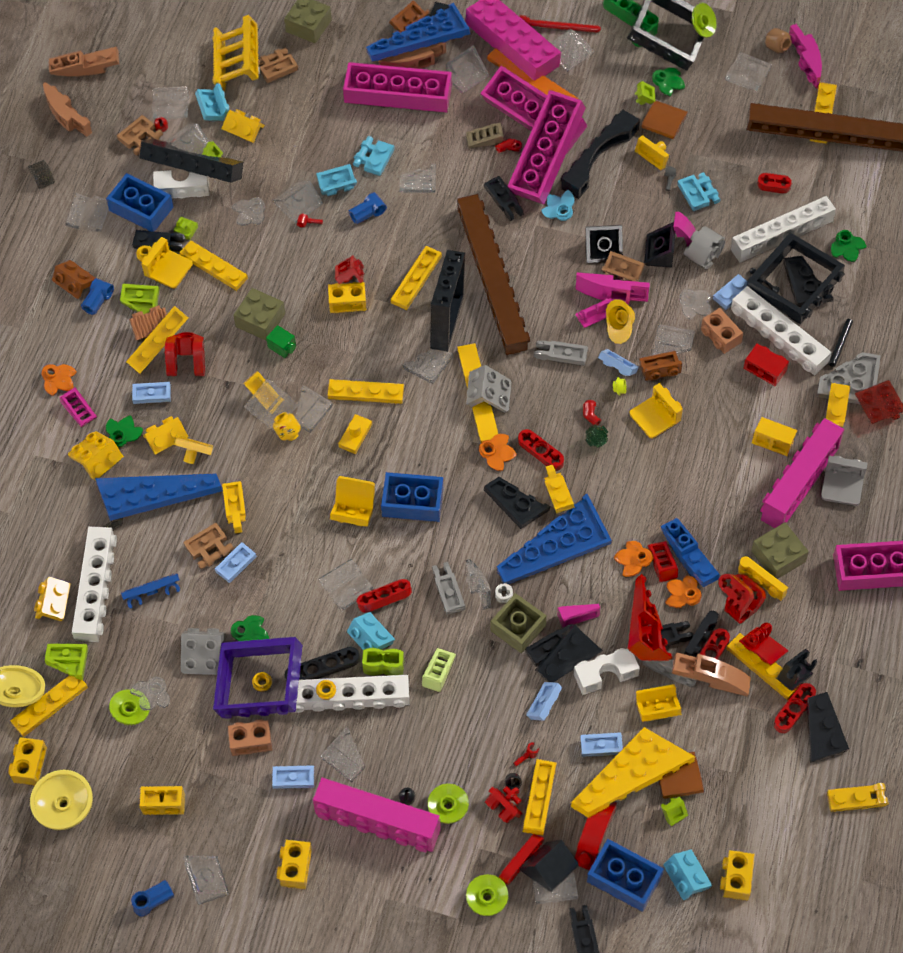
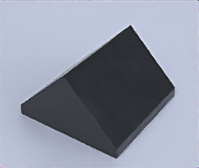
M674 222L646 235L644 258L646 266L672 268L676 232L674 230Z
M622 225L586 226L585 251L587 263L606 262L610 251L623 255Z
M563 840L546 842L519 870L552 892L579 866V863Z

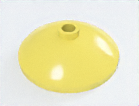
M18 665L0 667V705L11 708L25 707L35 703L43 696L45 681L38 672Z
M57 770L45 775L34 786L30 797L31 811L36 820L41 825L53 830H65L78 825L90 812L93 802L92 790L87 780L79 773L71 770ZM62 803H67L65 807H61Z

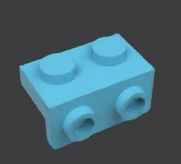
M216 84L213 90L197 89L195 95L203 119L223 121L226 114H228L229 105L226 102L221 85Z
M350 164L316 173L322 195L327 194V196L337 194V191L342 189L349 191L354 189V186L357 184Z
M371 612L354 618L347 630V633L363 650L367 648L383 649L392 645L395 640Z
M692 849L673 854L664 863V868L683 900L688 899L694 893L708 890L712 886Z

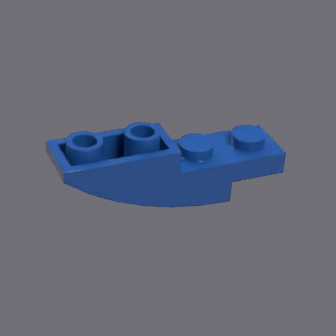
M678 518L661 526V530L686 571L690 576L696 578L702 587L720 578L718 571L698 548V542Z

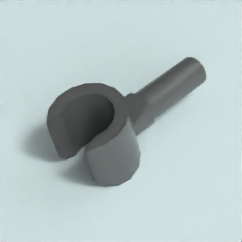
M668 166L664 174L669 177L666 191H670L672 181L676 177V169Z

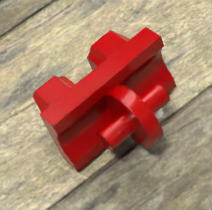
M493 786L488 790L491 794L487 797L485 804L492 810H495L501 803L505 808L498 816L505 823L508 824L515 817L520 818L523 815L512 803L514 801L518 805L521 802V799L517 796L520 792L517 787L510 790L506 786L503 789L507 794L506 796Z

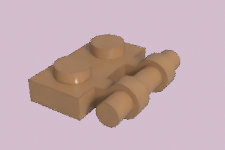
M286 48L282 50L277 49L274 53L268 56L263 55L258 59L260 72L267 83L298 70L297 63L291 54H288Z
M141 115L117 135V139L129 149L135 145L137 148L133 152L138 156L140 154L141 140L145 136L148 139L154 138L159 140L163 132L159 129L154 133L155 125L145 116Z
M217 523L183 542L194 560L200 556L203 558V560L197 563L200 569L212 566L214 561L221 557L225 558L229 555V552L234 550L231 543L226 546L222 544L227 540V537ZM215 547L218 549V551L211 555L207 553Z

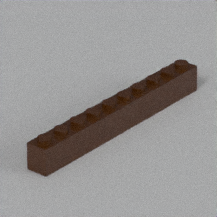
M750 103L747 113V131L903 152V124L899 122L836 115L811 110L763 105L760 103Z
M478 194L457 198V210L505 353L510 355L528 350L530 336L528 331L525 332L524 330L525 322L523 316H519L520 307L518 302L514 301V289L509 287L508 272H504L505 264L503 258L499 257L498 243H494L495 235L493 229L489 228V216L484 214V202L479 199Z

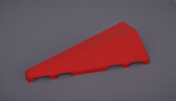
M641 574L635 581L628 650L642 661H669L672 659V654L666 651L665 646L668 642L667 639L662 638L661 630L663 627L655 604L650 602L649 597L652 594L650 590H646L645 582L647 579Z

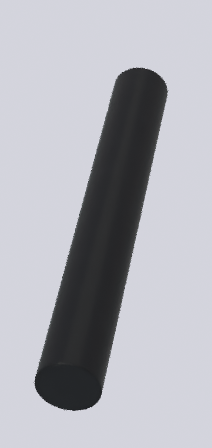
M846 319L829 361L831 367H835L853 324L851 319Z

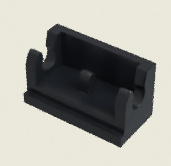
M806 648L789 660L776 678L791 691L809 679L817 665V659L813 660L811 664L807 662L806 659L809 657L810 651Z

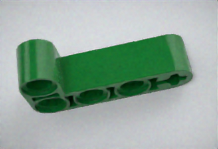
M603 0V8L628 25H633L641 7L640 4L633 0ZM647 10L639 28L655 36L658 33V16ZM632 42L635 46L641 47L640 45L635 44L634 42Z

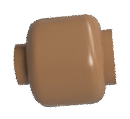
M774 28L767 33L765 44L768 49L776 53H783L789 49L791 37L786 31Z

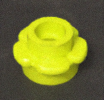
M617 377L616 381H613V391L617 392L619 396L626 394L627 386L625 379Z

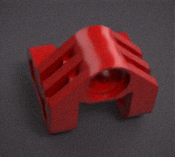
M182 332L166 338L165 363L167 377L177 376V355H193L194 375L205 376L204 337L192 332Z
M723 574L719 578V587L728 595L724 611L739 624L756 613L766 599L765 591L745 574ZM726 579H731V586H726ZM753 592H757L758 599H754Z

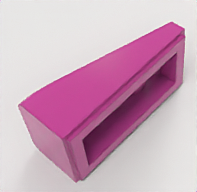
M76 387L60 396L61 404L80 427L97 418ZM74 398L77 399V400H75L74 402H72L71 404H69V401H70V400H72V399H74ZM78 403L81 404L80 406H78V407L75 408V409L72 408L73 406H75V405L78 404ZM83 408L85 409V411L77 415L76 412ZM87 413L90 415L89 417H87V418L84 419V420H81V419H80L82 416L86 415Z
M588 604L558 607L557 615L562 628L569 624L575 625L599 617L600 605Z

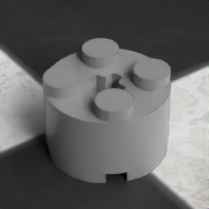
M703 226L700 231L696 230L692 234V242L686 248L684 255L701 267L708 269L714 264L711 261L715 257L718 259L725 245V237Z

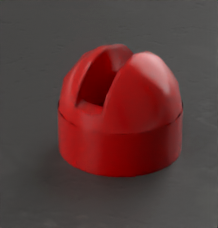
M163 117L155 119V130L160 129L162 132H165L168 129L167 120Z

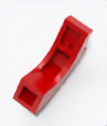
M618 802L610 803L609 807L587 818L575 855L579 867L587 870L591 869L599 854L606 831L612 822Z

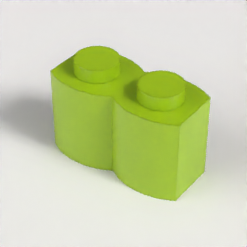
M378 648L363 650V673L370 676L382 674L387 676L403 675L404 652L398 649L383 651Z

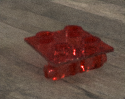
M889 380L855 393L871 424L889 417L897 420L900 418L899 414L903 412V403Z

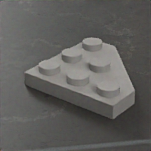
M862 352L853 360L836 367L831 373L821 376L817 397L829 399L831 383L849 385V403L873 407L881 355Z

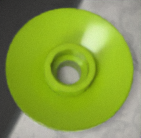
M706 3L697 4L692 13L694 28L700 36L704 38L711 37L716 30L714 11Z
M126 689L113 695L109 703V711L112 717L119 723L136 725L147 718L150 704L142 693Z
M442 784L432 790L428 797L427 805L430 813L440 815L441 823L451 824L461 820L466 815L469 800L466 792L461 787L455 784ZM448 803L452 805L450 809H446L444 806Z
M494 875L478 876L468 885L466 891L467 903L479 915H496L505 908L508 902L507 886L500 878ZM490 895L491 899L486 901L483 897Z

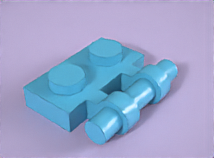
M368 136L362 142L360 151L354 156L353 165L359 167L360 164H364V171L381 176L395 148L394 145L379 140L376 145H373V138ZM367 152L371 153L369 157L365 156Z
M704 172L698 175V180L694 175L678 180L677 183L693 211L709 206V199L713 200L715 204L720 202L717 189L713 188L711 179Z

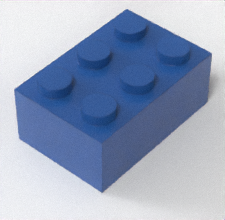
M128 173L124 175L106 198L109 211L149 231H155L174 208L170 194Z
M386 472L381 503L382 517L440 522L444 491L443 477Z
M607 839L588 872L587 882L643 912L662 878L664 868Z

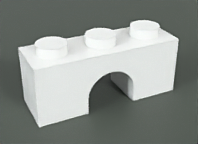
M171 170L153 172L154 187L170 194L171 198L209 196V177L189 172L186 180L175 181Z
M620 648L612 654H603L596 657L595 660L578 663L574 666V676L582 695L601 689L602 680L600 675L603 672H613L617 675L619 682H623L639 676L640 668L634 654L628 648Z

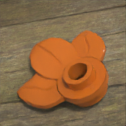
M49 364L44 366L41 375L45 380V391L54 396L58 389L63 391L72 390L73 381L71 377L77 371L72 366L66 364L59 366ZM48 371H53L54 374L50 375Z
M496 434L491 440H485L479 446L480 455L487 459L488 466L494 470L503 471L504 462L510 461L517 456L515 450L507 445L509 435ZM488 447L492 449V451L489 453L485 451V449Z
M637 541L626 542V549L618 551L614 556L616 562L625 565L623 569L624 577L639 574L642 567L649 566L653 559L651 551L643 548Z
M686 575L683 581L674 579L666 584L667 589L672 595L665 603L670 607L681 608L686 604L694 606L701 600L702 594L700 589L697 588L698 582L692 576Z

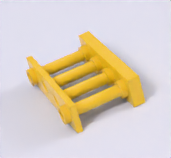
M246 15L243 17L242 27L224 34L217 27L213 28V83L215 85L220 84L222 90L226 91V81L245 74L252 81L259 79L258 24L251 16ZM243 34L241 41L225 47L226 40ZM243 48L242 54L226 60L227 53ZM243 61L242 68L226 73V67Z

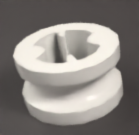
M500 584L496 587L495 598L499 603H507L513 596V589L508 584ZM504 590L507 593L506 597H502L501 594Z

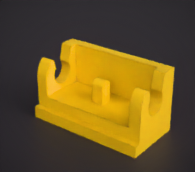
M761 417L755 429L752 444L788 456L797 430Z

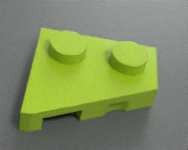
M122 284L120 302L137 313L141 311L143 314L149 313V309L156 307L158 304L159 286Z
M47 644L45 663L61 672L83 680L88 646L87 644Z

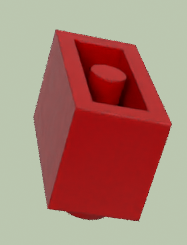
M757 343L746 357L743 369L776 387L787 372L789 361L782 355H777L766 346H761Z

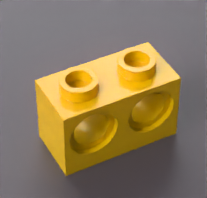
M365 282L328 285L330 313L367 311Z
M19 738V742L15 744L13 750L14 761L10 763L8 770L14 783L34 786L37 784L47 750L44 740ZM33 749L31 754H25L27 750ZM29 768L26 773H20L22 769Z
M182 786L141 787L140 809L143 815L184 814L185 793Z
M285 840V847L281 846L280 859H282V866H278L276 876L280 881L281 887L306 889L312 852L310 842ZM293 851L300 852L298 857L290 856ZM290 871L297 872L295 877L290 878L287 876Z
M729 850L728 857L723 858L722 869L726 870V875L721 877L720 889L724 890L723 897L749 900L755 854ZM740 862L743 867L735 868L732 863ZM737 882L741 885V888L735 889L730 883Z

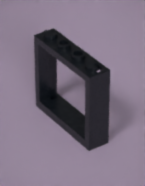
M643 0L627 39L687 71L694 63L704 37L698 34L691 53L688 55L639 27L650 2L693 24L692 13L694 6L683 0Z
M790 232L747 280V286L778 311L801 325L805 319L811 317L815 307L818 308L822 304L824 297L832 293L834 285L842 281V277L845 275V265ZM792 249L831 271L830 275L801 308L762 285Z
M446 251L431 302L430 349L449 351L464 299V252Z

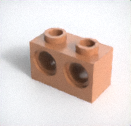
M718 308L702 319L701 330L703 334L708 336L713 341L714 346L724 354L742 343L743 332L721 308Z
M258 719L252 723L245 724L237 722L228 726L232 756L273 751L268 720ZM257 733H265L263 737H256ZM239 735L245 736L242 740H235Z

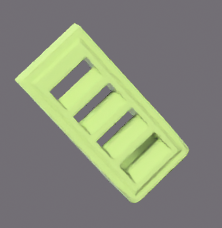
M437 648L422 677V686L440 692L456 654ZM438 657H439V658H442V659H445V660H448V661L445 662V661L439 660Z

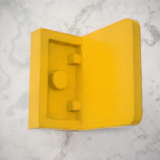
M160 237L153 244L151 251L143 257L141 262L144 276L172 289L177 288L193 266L192 260L169 250L168 241L163 237Z
M658 383L653 387L652 397L631 409L630 416L650 439H653L681 421L683 408L678 401L671 397L669 390L663 388Z
M97 431L89 433L81 443L73 446L68 453L71 459L84 466L90 477L95 481V478L102 476L124 457L112 439Z
M339 476L336 481L335 504L330 513V520L368 527L373 515L375 484L370 481Z

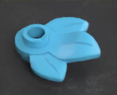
M569 190L565 191L562 197L549 194L547 197L548 207L541 210L543 215L547 218H557L561 221L570 219L573 215L574 196Z

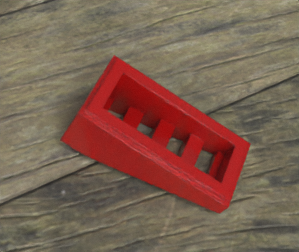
M663 541L648 545V550L653 555L652 563L659 582L677 579L678 567L667 542Z

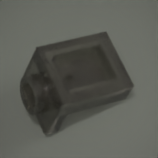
M45 160L28 166L39 189L55 183L51 170Z

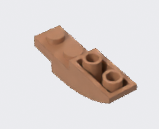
M446 42L419 48L412 52L401 53L397 56L383 58L379 61V65L415 69L426 68L435 64V57L446 53Z
M112 47L85 55L82 51H77L50 58L49 73L59 76H86L105 73L106 67L119 64V51L117 47Z
M46 82L43 83L49 108L57 121L69 132L76 128L88 137L92 133L90 121L86 117L79 115L72 108L71 100L67 95L61 94L55 86H50Z
M676 652L672 674L707 682L711 688L748 697L751 677L743 671L705 655L698 654L696 657Z

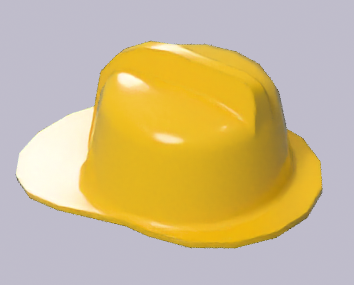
M615 299L606 308L607 331L611 341L616 344H622L631 336L635 313L626 302Z

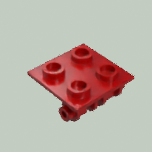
M765 622L745 635L739 642L747 650L752 651L763 662L771 666L789 650L769 636L772 632V625Z

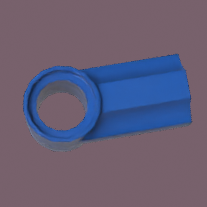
M371 193L364 199V202L348 211L352 221L358 224L373 215L375 217L382 215L386 211L387 206L377 193Z
M95 278L91 283L89 294L81 304V308L90 315L96 314L104 300H108L112 296L114 285Z
M166 880L146 891L136 892L131 900L134 913L138 916H146L153 908L173 898L174 894ZM139 901L147 902L143 907L137 906Z

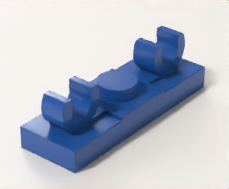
M174 573L122 591L121 595L123 600L128 598L127 605L129 608H132L131 601L133 599H137L139 604L142 605V599L138 595L146 593L147 596L156 594L161 587L165 586V593L167 595H170L168 590L170 586H175L176 591L179 592L180 587L175 582L180 579L178 574Z

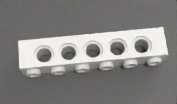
M827 196L734 236L732 238L731 251L739 263L777 247L790 232L799 237L833 222L836 208Z
M748 286L732 299L731 310L736 316H740L750 327L758 330L764 338H768L778 349H782L792 360L802 365L807 372H811L815 376L829 363L832 353L830 350Z
M88 527L72 635L75 641L99 642V636L103 635V623L101 622L102 617L106 616V605L104 603L105 599H108L109 596L107 583L111 581L112 575L109 569L110 564L114 563V553L112 550L113 547H116L117 536L113 534L112 528ZM101 547H104V549L101 550V551H98V550H97V549H99V548H101ZM96 565H102L99 568H94ZM99 582L98 585L92 586L93 583ZM91 600H97L95 603L89 604ZM88 618H94L90 622L86 621Z
M408 675L299 680L296 713L303 712L304 710L320 712L324 709L340 711L345 708L361 710L365 707L381 709L385 706L401 708L405 705H410ZM322 680H330L336 685V694L329 700L319 698L316 693V686ZM325 688L323 690L324 693H328L330 691V689ZM388 690H391V691L394 692V693L391 694V695H385V694H384V692H386V691H388ZM347 692L353 693L351 697L344 696ZM365 692H373L371 696L364 695ZM307 694L313 695L310 699L303 698Z

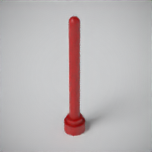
M520 15V18L532 27L587 32L601 31V27L598 25L532 20L527 15Z

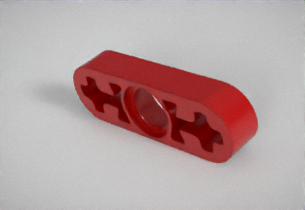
M525 429L519 433L518 443L524 450L545 466L553 465L555 471L563 468L564 456L532 430ZM523 437H525V438L530 437V441H529V440L523 441ZM540 446L545 447L546 452L540 454L536 451V448ZM552 459H553V460L559 459V463H558V462L552 463Z
M400 579L361 594L357 598L359 611L368 613L409 597L412 594L410 581ZM383 594H389L387 597H380Z
M721 628L716 629L700 654L705 655L706 651L713 650L716 653L714 659L719 660L729 644L730 634L728 631ZM723 636L724 640H721L717 647L715 645L717 638Z
M801 684L777 714L774 721V728L777 732L788 733L806 711L807 699L816 695V689L812 684ZM807 690L810 691V694L806 695V697L802 701L801 697L803 695V692H806ZM797 704L801 710L794 713L790 710L789 706ZM788 715L789 719L787 721V724L780 726V721H784L786 716Z
M533 834L499 876L506 885H509L520 873L519 868L541 847L544 838Z

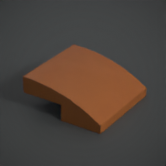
M655 100L641 128L674 139L679 133L682 123L687 118L688 112Z
M688 752L695 756L693 763L689 765L686 763L680 766L676 772L673 773L671 771L663 775L662 779L659 780L663 799L704 793L695 752Z

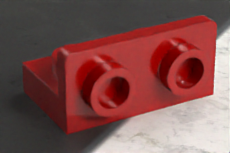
M354 255L337 264L335 266V279L338 284L349 282L354 275L362 283L364 281L363 275L365 274L363 263L360 259L356 260Z

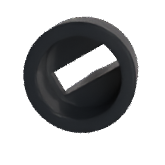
M509 773L505 777V784L510 790L515 787L519 789L522 785V780L517 773ZM511 778H514L515 784H511Z
M403 788L399 792L400 802L411 805L415 801V792L411 788ZM405 792H409L408 800L405 799Z

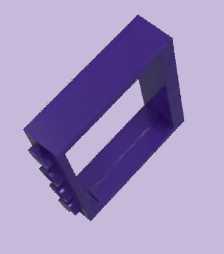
M296 637L221 643L213 710L224 719H230L232 716L247 718L251 715L268 716L274 713L286 715L289 712H296L303 647ZM290 653L285 701L228 705L234 658Z

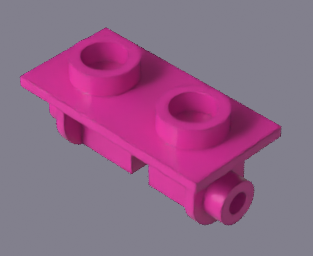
M605 298L591 307L580 310L575 316L582 326L586 328L606 318L607 305L613 300Z

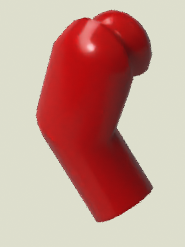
M587 400L583 404V417L593 426L597 427L601 419L594 414L596 402L594 400Z

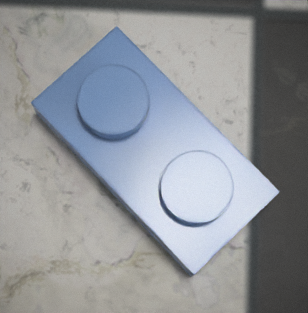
M738 274L713 295V300L727 310L732 305V299L747 287V280Z
M609 349L601 351L598 357L603 360V364L617 368L618 372L625 376L635 374L639 366Z
M170 382L132 384L133 404L171 402Z
M241 542L215 568V572L228 583H231L257 557L256 553Z
M544 682L526 716L531 720L544 721L558 698L562 686L555 682Z
M621 732L580 735L582 757L617 755L623 749Z
M314 765L273 767V789L314 788Z

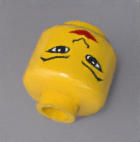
M283 412L275 417L273 429L281 440L293 441L299 436L298 433L301 430V426L293 414Z

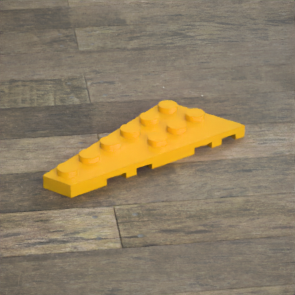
M644 727L571 802V808L586 817H590L609 807L610 803L626 798L627 794L633 791L638 792L662 779L663 775L671 771L673 773L676 772L680 766L686 763L688 765L693 763L695 756Z

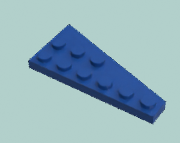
M453 2L449 4L448 9L444 11L439 9L436 11V15L432 17L426 16L406 26V30L400 33L398 31L392 33L393 37L389 39L383 38L367 46L366 50L372 62L380 61L383 58L412 52L423 47H430L433 44L447 42L451 39L462 38L470 34V28Z
M216 473L95 478L110 521L222 491Z
M585 494L578 503L574 504L575 508L569 509L562 516L559 515L537 533L536 537L531 541H527L520 550L511 554L497 566V572L503 584L514 583L612 543L588 494Z

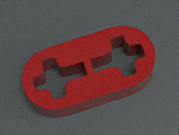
M772 173L760 174L757 181V186L760 190L781 194L788 193L792 185V180L788 176Z

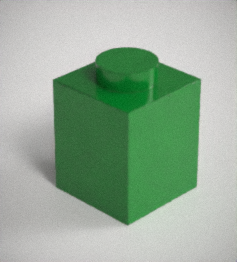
M278 325L266 337L267 347L283 358L293 353L296 348L295 336Z

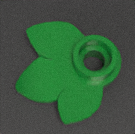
M676 68L656 70L652 75L653 83L659 86V90L667 96L672 95L673 89L681 90L685 88L684 81L679 77L681 72Z
M841 230L836 235V241L831 245V253L834 258L843 255L847 261L855 262L858 259V250L865 249L867 246L861 237L853 236L849 230Z
M131 415L119 422L109 419L106 423V432L117 447H122L127 442L136 441L143 433L142 427H134Z
M251 615L244 621H237L230 629L232 637L238 641L269 639L268 633L261 627L264 618L258 615ZM237 628H243L244 633H239Z

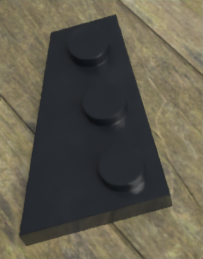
M802 255L784 258L783 263L796 306L802 307L822 284V281L816 278L813 274L814 271ZM831 294L826 295L822 303L832 302L834 297Z
M497 477L484 486V491L520 529L550 511L551 506L546 503L543 505L536 501L534 496L522 493L518 487L501 477Z
M572 624L535 671L547 682H555L574 670V666L578 663L588 661L603 650L576 625Z
M828 692L809 697L807 699L810 763L848 751L849 746Z

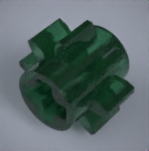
M594 424L585 432L587 434L585 441L590 447L594 445V447L599 448L608 441V430L604 425L600 427Z

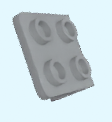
M487 365L470 371L466 404L473 407L485 401L500 411L507 412L510 403L511 380Z
M829 456L821 499L858 506L860 504L867 462H862L858 459H845L841 456Z
M187 628V631L181 634V672L183 674L217 675L224 632H219L217 628H209L207 631H199V628Z

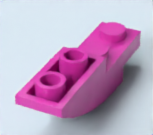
M797 24L791 25L789 34L791 44L793 43L800 56L799 67L807 75L808 81L815 88H818L822 72L819 48L812 34L804 35Z
M577 272L575 289L600 300L605 298L619 299L629 305L630 300L648 302L650 283L613 280V275Z

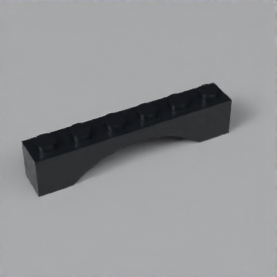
M623 109L619 114H615L611 123L603 128L600 136L594 138L591 146L588 149L586 148L578 161L575 160L571 169L562 175L561 189L563 191L569 190L575 198L580 199L589 188V172L593 163L604 151L612 146L630 141L639 130L640 119Z
M154 138L141 141L139 159L230 183L242 179L244 163L242 161L188 152L176 148L168 142Z

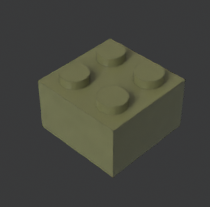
M297 0L284 18L286 32L316 44L332 21L331 7L315 0Z
M251 288L233 316L236 328L266 341V337L280 323L286 313L283 301Z
M786 522L754 540L751 550L764 569L777 579L805 563L809 553Z
M515 593L490 621V631L522 654L525 648L532 643L546 626L547 615Z

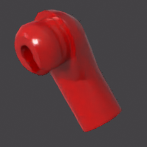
M509 138L496 145L495 148L498 153H502L505 150L517 152L521 150L522 142Z

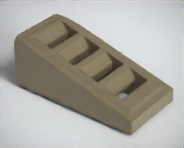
M501 123L466 132L468 148L498 145L503 142Z

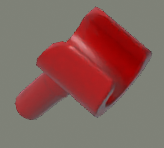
M300 214L297 220V226L304 228L307 223L323 224V220L311 219L306 214Z
M534 742L529 743L526 752L513 763L516 767L524 760L535 758L538 755L539 748L536 751L530 750L534 747Z

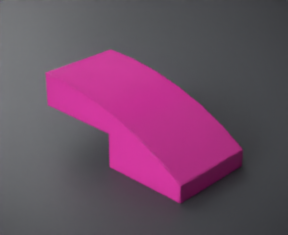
M676 212L674 220L676 236L684 237L688 247L692 242L691 236L696 230L686 216Z

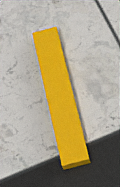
M475 343L457 347L467 390L469 372L481 367ZM484 401L473 406L472 411L480 443L485 440H491L498 434L491 405Z

